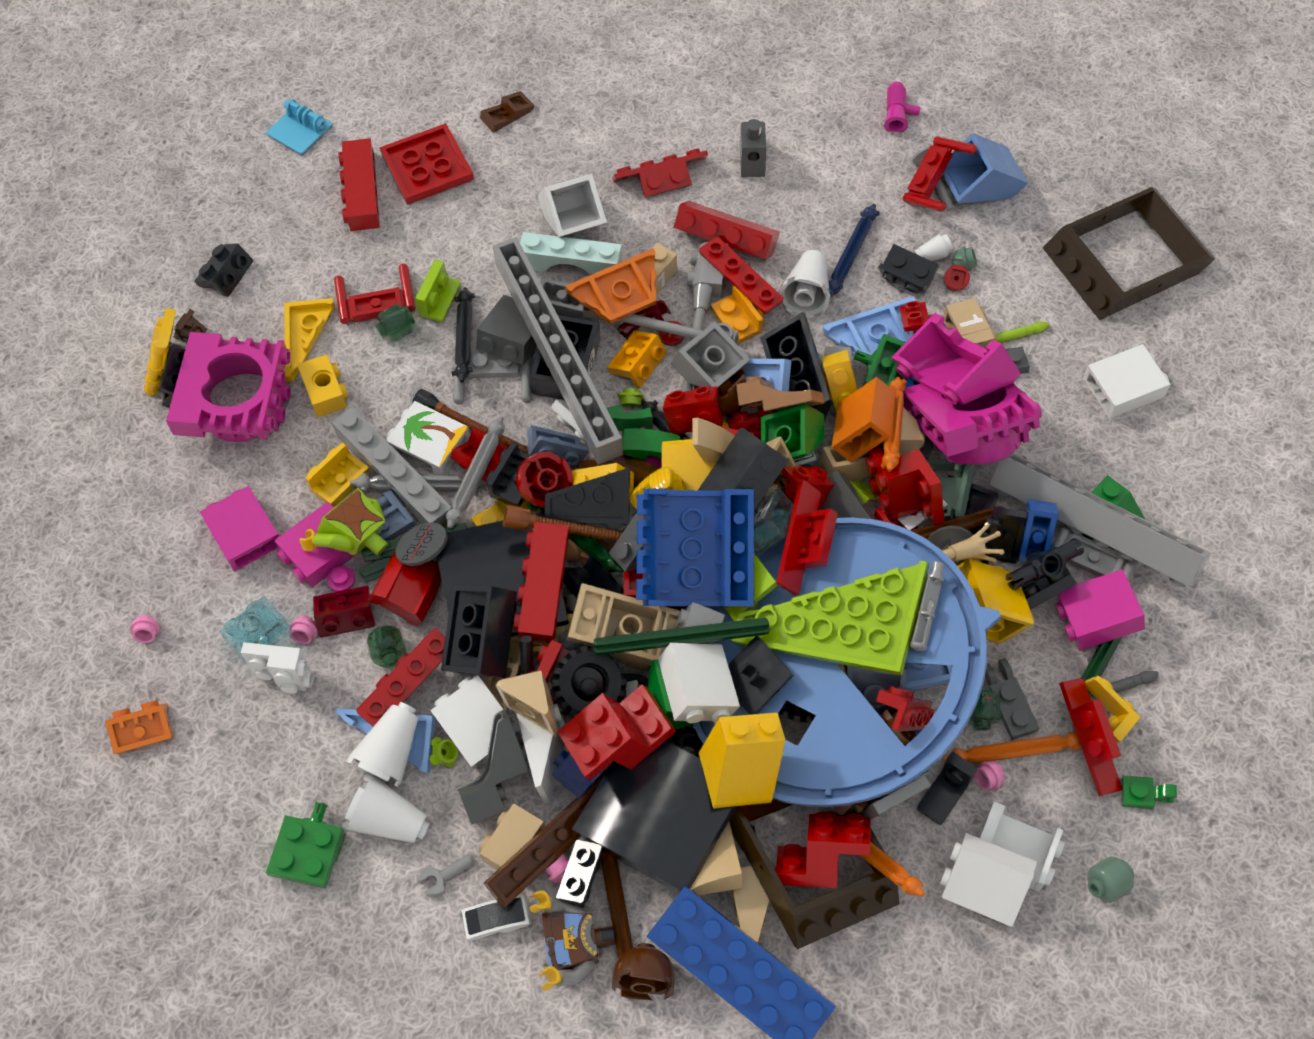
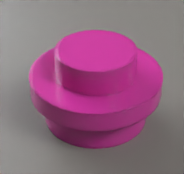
M337 566L327 575L328 586L335 592L348 590L355 583V575L349 567Z

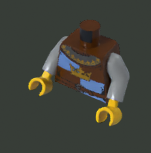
M537 891L530 895V897L537 898L540 905L534 904L530 906V911L537 913L544 909L546 912L542 913L548 967L541 971L538 976H546L549 982H546L542 989L548 991L555 985H576L594 970L595 964L599 963L597 947L615 945L613 926L594 929L593 916L591 913H587L584 908L549 897L545 891Z

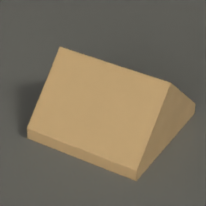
M542 671L502 679L497 682L496 687L506 707L555 736L557 734L558 727L552 696Z

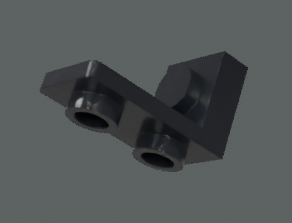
M952 751L946 759L942 771L918 804L917 810L938 825H942L972 782L978 768Z

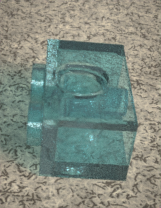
M263 596L259 600L251 602L239 616L226 622L219 633L226 644L246 664L241 654L243 642L270 645L290 627L285 617ZM258 625L256 630L248 631L251 627Z

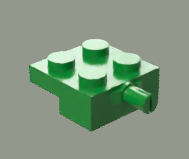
M883 334L877 349L872 355L857 349L853 360L868 365L863 386L875 377H878L888 386L896 377H900L901 380L904 379L896 371L897 365L891 357L906 342Z
M315 802L311 818L301 819L285 815L266 870L268 876L326 889L334 862L338 861L346 836L342 827L328 825L322 821L328 807L327 804Z

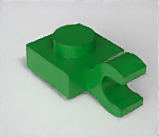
M1123 776L1121 778L1122 807L1153 809L1155 806L1154 801L1174 803V798H1177L1176 785L1163 784L1154 786L1152 777Z

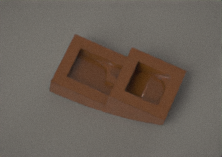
M519 91L503 96L500 105L481 110L480 119L492 132H496L534 109V105Z

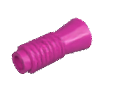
M896 81L891 83L887 89V116L884 128L890 132H904L908 128L905 113L918 116L920 107L906 103V88L903 83Z

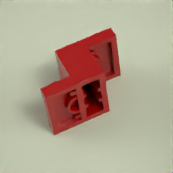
M879 445L868 451L869 458L865 459V462L871 474V479H868L869 488L873 495H878L881 509L883 511L887 510L892 520L921 511L925 518L929 517L934 527L945 523L941 481L919 449L900 455L897 467L893 468L891 472H888L887 468L883 469L881 467L882 458L885 454Z
M642 684L620 703L602 693L557 732L584 777L591 780L613 761L630 770L633 769L671 737L676 730L648 687Z
M829 812L809 814L807 847H801L798 844L778 846L775 871L782 884L837 888L839 854L870 856L871 817H864L861 814L855 813L848 814L847 816H837Z

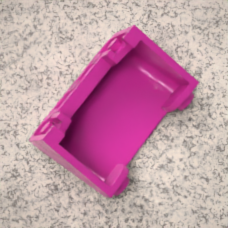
M934 313L891 357L897 365L896 371L904 379L911 378L945 396L953 405L969 403L1013 384L1021 376L1020 371L1002 343L992 340L985 348L963 338L956 328L950 331L944 323L945 318L937 313Z

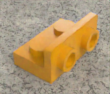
M735 286L732 287V295L710 305L711 311L720 323H726L733 330L739 331L738 344L763 332L765 319L759 309H755L751 301Z
M634 330L607 368L612 375L628 377L632 380L635 387L641 388L666 355L667 350L658 334Z

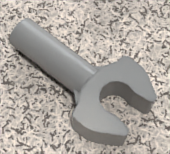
M468 854L443 870L434 869L429 865L423 869L418 877V881L421 884L430 878H435L437 880L436 885L426 890L425 894L427 897H438L446 892L445 886L448 880L472 867L474 863Z

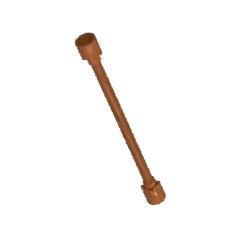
M513 505L506 506L503 519V527L526 530L528 527L534 528V522L569 526L570 534L587 535V537L590 536L615 542L623 533L615 530H605L604 528L598 529V527L594 526L591 528V526H584L583 524H570V522H563L562 520L556 521V519H545V517L538 518L536 514L530 513V509Z

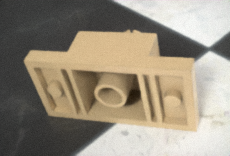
M582 583L567 640L592 647L594 646L595 638L679 628L676 625V620L680 611L665 606H643V600H636L633 597ZM667 647L609 655L613 658L616 656L620 660L619 663L647 670L651 662L658 660Z

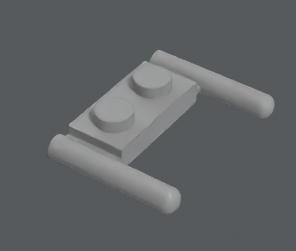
M471 352L468 367H472L473 372L467 378L521 376V400L523 402L531 401L530 374L532 370V354L524 365L486 352ZM454 376L453 401L456 404H462L464 401V382L461 383Z
M1060 528L1052 547H1059L1071 539L1077 538L1082 543L1080 547L1084 548L1082 555L1069 560L1068 563L1097 576H1103L1123 569L1130 583L1139 563L1137 560H1127L1111 548L1099 546L1086 537L1071 533L1068 529Z

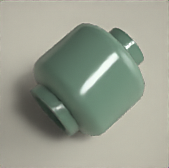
M1112 856L1107 857L1089 869L1087 873L1088 889L1094 897L1108 903L1114 902L1128 894L1134 887L1133 869L1122 859Z

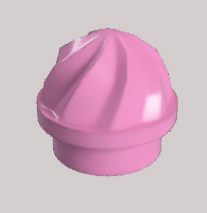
M141 614L131 623L130 630L132 637L136 641L150 643L158 636L160 626L156 618H152L150 614Z
M303 615L291 622L290 637L293 641L306 645L316 638L318 630L312 617Z
M985 761L978 766L974 778L982 790L994 791L1005 780V772L1003 767L995 761Z
M562 854L545 870L548 873L547 878L549 881L561 885L570 858L567 859Z

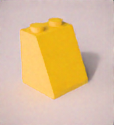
M693 439L662 442V468L669 466L671 470L680 475L684 480L682 484L686 490H698L716 463H704L693 446Z
M967 559L957 566L972 587L979 606L1000 612L1001 619L986 632L988 641L1003 643L1034 625V619L1022 587L1018 590H1012L1008 585L1012 579L1007 581L1006 574L1011 571H1007L1000 566L981 563L978 559Z
M778 713L719 717L699 751L713 808L771 803L786 741Z

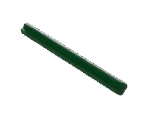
M757 618L595 638L593 643L596 655L664 648L670 643L696 644L768 635L770 625L767 618Z

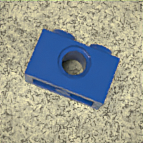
M1028 499L1026 508L1028 519L1018 554L1019 562H1026L1028 556L1034 551H1046L1051 548L1058 518L1056 503Z

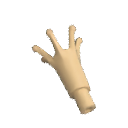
M988 522L972 537L942 550L952 561L974 558L988 560L993 564L997 560L985 554H1004L1003 549H987L985 547L986 542L1001 536V533L997 531L988 537L981 538L982 534L990 526Z

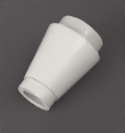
M938 234L914 250V253L934 261L949 257V254L953 253V247L946 234L942 236Z

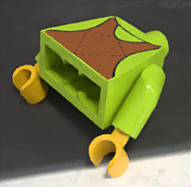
M357 488L322 517L317 530L318 533L315 534L312 529L305 531L306 539H299L302 549L304 551H312L317 547H326L357 555L367 546L374 554L380 555L388 546V543L379 536L385 524L380 503L378 500L366 497Z

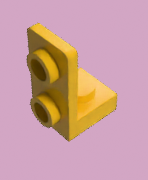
M1100 676L1087 679L1085 681L1087 690L1096 699H1101L1103 706L1113 715L1108 720L1116 742H1121L1140 719V716L1134 711V707L1130 702L1122 699L1113 690V686L1106 679Z

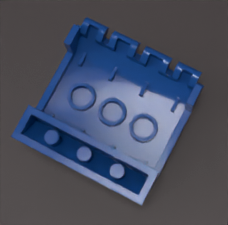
M649 488L643 489V494H637V515H643V520L637 521V544H643V550H637L636 574H643V579H636V600H643V606H689L692 602L702 606H754V489L705 491Z

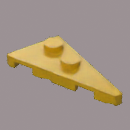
M333 298L284 303L285 345L291 353L290 363L285 366L287 382H294L299 373L297 364L305 362L335 308Z

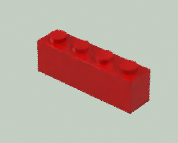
M371 138L342 141V152H338L340 166L344 169L340 171L341 185H345V189L341 190L342 203L346 204V208L342 209L344 224H349L350 231L380 228L375 157Z
M686 201L679 205L673 227L707 240L719 237L729 247L763 259L773 255L780 231L692 201Z
M534 522L533 531H528L526 548H530L529 558H524L522 575H526L525 585H520L518 602L522 603L521 613L516 612L514 619V630H518L519 639L525 635L530 636L532 641L550 643L551 640L555 639L569 542V526Z

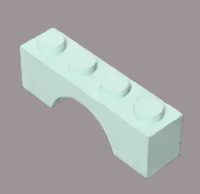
M523 232L520 241L535 271L546 272L553 265L569 264L582 268L592 275L623 261L622 244Z

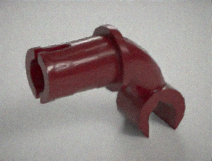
M659 300L656 301L655 305L635 314L664 321L662 315L665 313L671 314V311L665 301ZM623 322L617 327V331L628 339L633 331H637L641 326Z

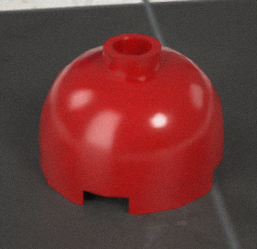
M552 452L535 453L525 459L519 466L516 475L517 489L521 497L529 504L545 507V494L573 485L572 470L565 459H561L559 456L552 454Z

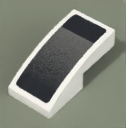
M519 894L506 907H501L496 900H492L461 910L466 938L469 941L481 939L498 932H511L532 924L525 894Z

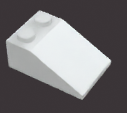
M554 704L553 706L555 711V717L557 727L559 730L566 723L563 714H561L558 704ZM516 713L535 788L545 805L549 804L553 795L564 742L558 732L554 736Z

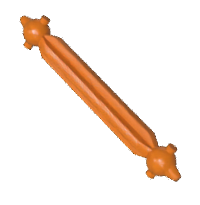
M896 377L889 385L896 394L891 437L884 441L885 455L882 458L881 467L883 469L887 468L888 472L897 467L900 457L899 449L904 404L903 392L907 383L905 379L901 380L900 377Z
M1068 732L1065 737L1054 735L971 747L966 751L954 748L953 752L970 763H981L1059 752L1066 747L1078 751L1081 745L1075 732ZM949 755L943 757L944 762L946 761Z
M828 811L829 813H831V814H833V815H837L836 813H834V812H832V811ZM870 841V856H860L893 883L902 886L901 889L906 894L923 897L925 895L922 889L923 882L916 877H910L905 868Z

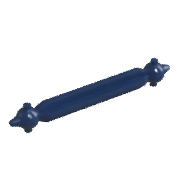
M876 204L866 207L860 213V216L863 217L860 218L831 275L832 280H829L830 297L837 294L840 289H843V284L841 283L846 278L872 226V221L880 215V212L876 210Z

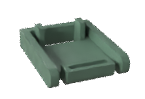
M927 459L934 472L955 471L957 477H938L941 481L942 498L948 504L943 506L944 519H953L954 514L956 518L964 516L975 465L956 464L947 459Z

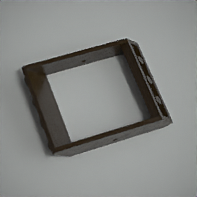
M1153 187L1063 226L1043 247L1044 251L1099 320L1200 274L1215 259L1158 190ZM1138 210L1183 265L1123 292L1079 236Z
M773 799L771 803L737 806L729 820L735 837L791 942L797 949L900 904L898 885L870 864L874 871L873 874L795 907L749 823L794 804ZM854 809V810H852L851 812H849V813H847V814H845V815H843V816H847L848 814H853V813L863 815V813H862V812L857 813V811ZM870 827V841L885 853Z

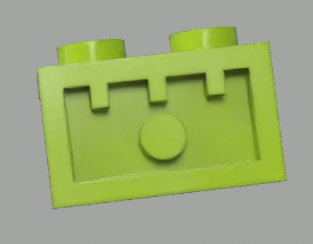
M434 259L415 298L419 316L438 322H444L461 287L460 280L450 278L449 274L446 273L444 261Z

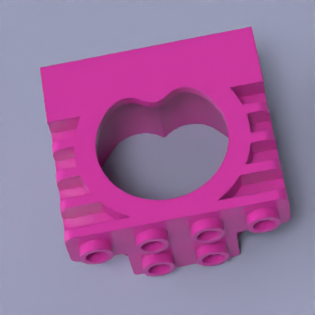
M190 332L166 419L172 434L205 437L206 432H211L217 438L225 441L246 442L259 436L262 440H268L270 432H278L280 423H284L286 419L285 401H289L291 397V387L286 383L284 372L285 366L290 363L291 353L286 348L284 340H278L277 344L270 343L268 339H262L261 343L254 342L253 338H246V341H239L237 337L223 340L221 334ZM240 374H255L263 377L257 393L242 404L223 407L214 405L211 401L212 389L229 377Z
M1014 383L964 405L958 403L953 405L945 396L922 384L907 387L903 392L904 408L917 420L919 428L935 444V447L942 451L946 459L952 463L986 464L1004 459L1018 449L1021 442L1029 441V431H1031V428L1036 429L1040 427L1039 418L1042 417V412L1039 404L1028 397Z

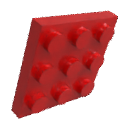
M446 123L379 147L381 155L406 204L474 180L473 172Z

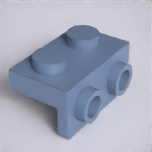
M533 425L527 431L528 451L531 456L535 453L552 452V454L559 456L561 459H565L569 466L578 468L579 462L583 461L588 454V447L581 445L578 436Z

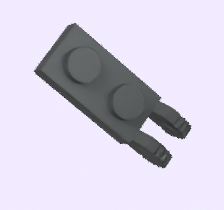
M1005 658L998 660L999 670L1005 681L997 683L993 668L988 663L985 673V679L989 685L988 690L1011 740L1038 732L1040 728L1017 678L1013 676V670L1008 660Z

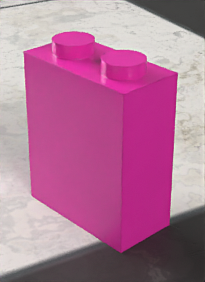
M249 486L234 491L225 499L208 505L206 509L200 511L206 525L234 572L278 549L274 540L279 535Z
M329 502L323 504L274 540L279 549L276 555L285 566L290 563L294 567L292 573L301 584L306 581L311 588L325 579L333 568L344 565L356 556L348 552L326 547H317L312 551H304L302 549L299 539H306L305 531L308 529H312L315 534L318 533L317 530L322 517L333 509Z
M1123 569L1076 584L1058 594L1059 602L1055 603L1056 611L1060 619H1066L1068 624L1065 626L1067 637L1070 642L1075 641L1079 651L1145 630L1144 613Z

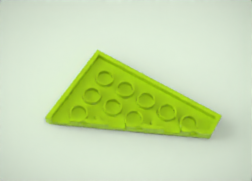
M919 561V564L900 570L895 568L888 570L884 574L877 573L854 580L855 583L837 588L832 586L825 588L821 592H811L791 598L792 601L775 606L770 604L763 606L759 610L745 611L739 613L737 621L767 618L770 632L768 635L760 636V638L773 652L902 675L930 566L926 561ZM755 636L731 639V641L736 645L747 646Z

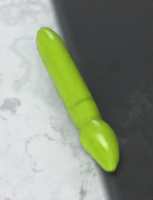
M1040 321L1029 326L996 334V341L1003 343L1026 337L1033 333L1039 334L1050 325L1047 322Z

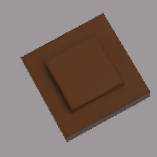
M189 309L187 314L184 313L177 322L173 336L175 339H178L180 336L188 339L190 332L206 333L207 328L193 317L195 311Z

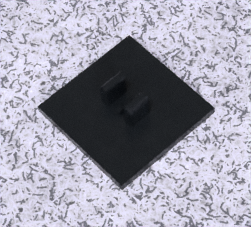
M755 636L728 665L738 701L749 715L758 714L794 676L760 636Z

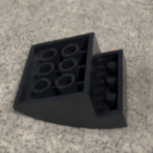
M543 512L534 513L538 518L544 517ZM502 520L447 532L448 540L443 550L437 555L448 612L453 585L493 586L517 592L514 612L515 619L516 612L521 613L522 603L518 602L520 585H525L526 575H522L524 558H529L530 548H526L528 531H533V528L528 527L526 530L503 527ZM562 591L556 627L569 624ZM514 619L511 637L518 636V630H514Z
M665 741L631 770L613 761L571 830L586 841L601 845L607 852L626 866L680 892L685 885L691 888L737 806L713 808L700 758Z

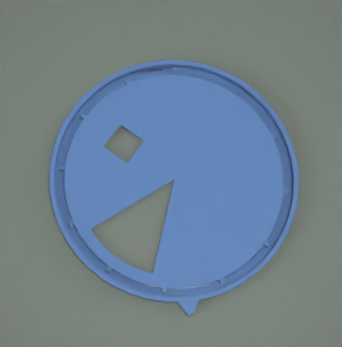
M854 517L837 518L827 566L804 570L799 595L794 596L782 587L777 586L757 602L760 607L756 610H759L766 605L772 604L775 606L792 601L791 598L811 592H821L825 588L832 586L837 588L855 583L854 580L877 573L884 574L891 569L899 568L900 570L919 564V561L928 562L930 566L928 573L931 572L934 561L945 564L942 574L944 583L941 586L935 610V619L932 622L927 642L928 648L926 651L919 652L909 646L906 663L953 665L945 696L937 711L923 730L906 746L902 744L837 663L774 652L794 676L758 714L779 713L787 700L816 716L798 746L787 740L785 741L773 799L808 807H834L851 805L880 797L908 784L927 771L955 743L966 727L983 688L988 651L986 632L1001 619L998 610L979 606L975 593L965 575L940 548L924 537L888 522ZM787 532L782 540L764 552L762 550L769 538L754 547V553L776 581ZM704 606L725 614L723 623L734 621L723 606ZM731 639L714 643L723 646L728 665L746 647L734 644ZM740 705V707L733 713L732 716H741L749 714ZM700 721L693 724L703 744L716 724L713 721Z

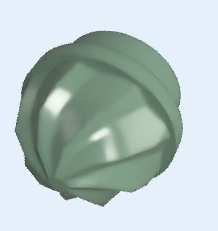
M963 246L958 249L953 255L952 264L961 265L968 271H971L972 267L977 266L973 247L966 248Z

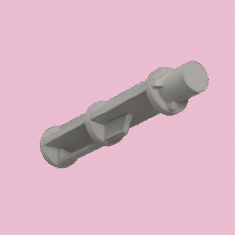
M934 561L931 572L926 576L927 581L920 609L917 612L918 617L912 641L909 644L915 651L923 652L928 648L927 642L932 622L935 619V610L941 586L944 583L942 574L945 564L942 562Z

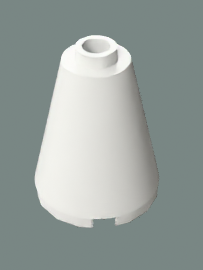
M808 250L803 253L780 288L779 294L784 298L783 304L786 306V311L790 314L797 316L804 312L807 318H813L814 314L820 312L823 314L829 306L830 290L826 258L817 250Z
M400 702L398 706L392 704L345 762L351 765L354 760L359 763L356 769L366 774L368 772L384 783L392 779L395 781L393 787L399 788L418 722V717L414 715L416 709L403 702Z
M367 772L363 780L368 781V783H364L363 788L358 787L345 816V819L349 821L343 823L342 828L347 831L415 843L417 838L423 840L430 825L429 822L425 821L427 815L376 776Z

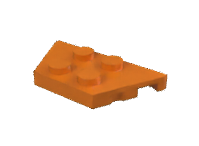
M652 248L568 284L565 287V291L608 324L651 307L656 303L655 250Z

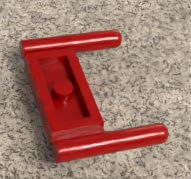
M936 136L933 140L934 145H930L907 188L909 192L903 195V201L943 212L946 209V204L930 199V196L953 155L951 153L952 150L975 154L977 146Z
M400 264L398 267L402 289L396 287L349 296V299H347L344 278L336 276L334 278L340 322L348 324L352 320L359 322L402 314L405 310L408 312L414 311L416 306L408 265Z

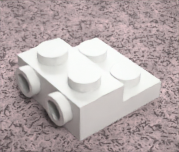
M243 642L241 654L255 677L262 680H271L273 678L277 687L282 692L288 694H296L298 690L306 691L307 688L312 687L314 672L311 671L308 660L305 659L300 648Z

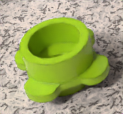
M635 388L623 389V392L617 393L620 405L622 404L623 407H640L641 400L645 399L643 393H639V390Z
M434 737L431 740L432 754L429 757L430 763L434 766L442 764L446 768L454 767L459 753L458 748L450 739L442 740L440 737Z

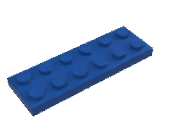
M686 885L646 936L772 1039H812L836 1008L833 1002Z

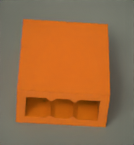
M875 377L839 402L831 448L849 462H853L890 438L896 392L878 377Z

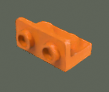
M158 700L141 704L142 710L131 713L130 708L112 712L113 718L105 720L113 753L118 754L173 738V732L166 711L168 704L159 705Z

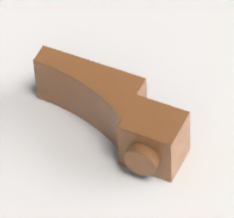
M761 376L746 378L745 383L736 384L739 406L756 408L763 406L764 411L775 413L804 403L809 406L824 404L822 392L814 390L780 391L773 388V382L762 380Z

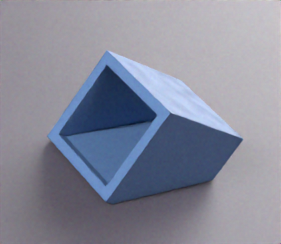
M972 133L964 142L976 145L977 152L975 154H967L953 151V155L943 172V176L957 202L961 204L1012 198L1028 184L1008 147L975 133Z

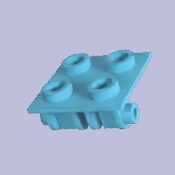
M287 99L284 102L286 113L266 132V135L303 155L333 124L324 119L322 115L313 113L306 106L299 105L294 99Z

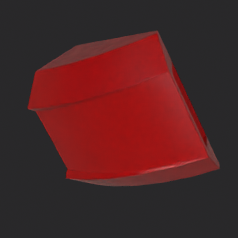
M394 551L368 601L382 606L406 620L407 623L418 627L423 622L441 584L442 578L439 564L431 560L418 566H406L397 559L396 552Z

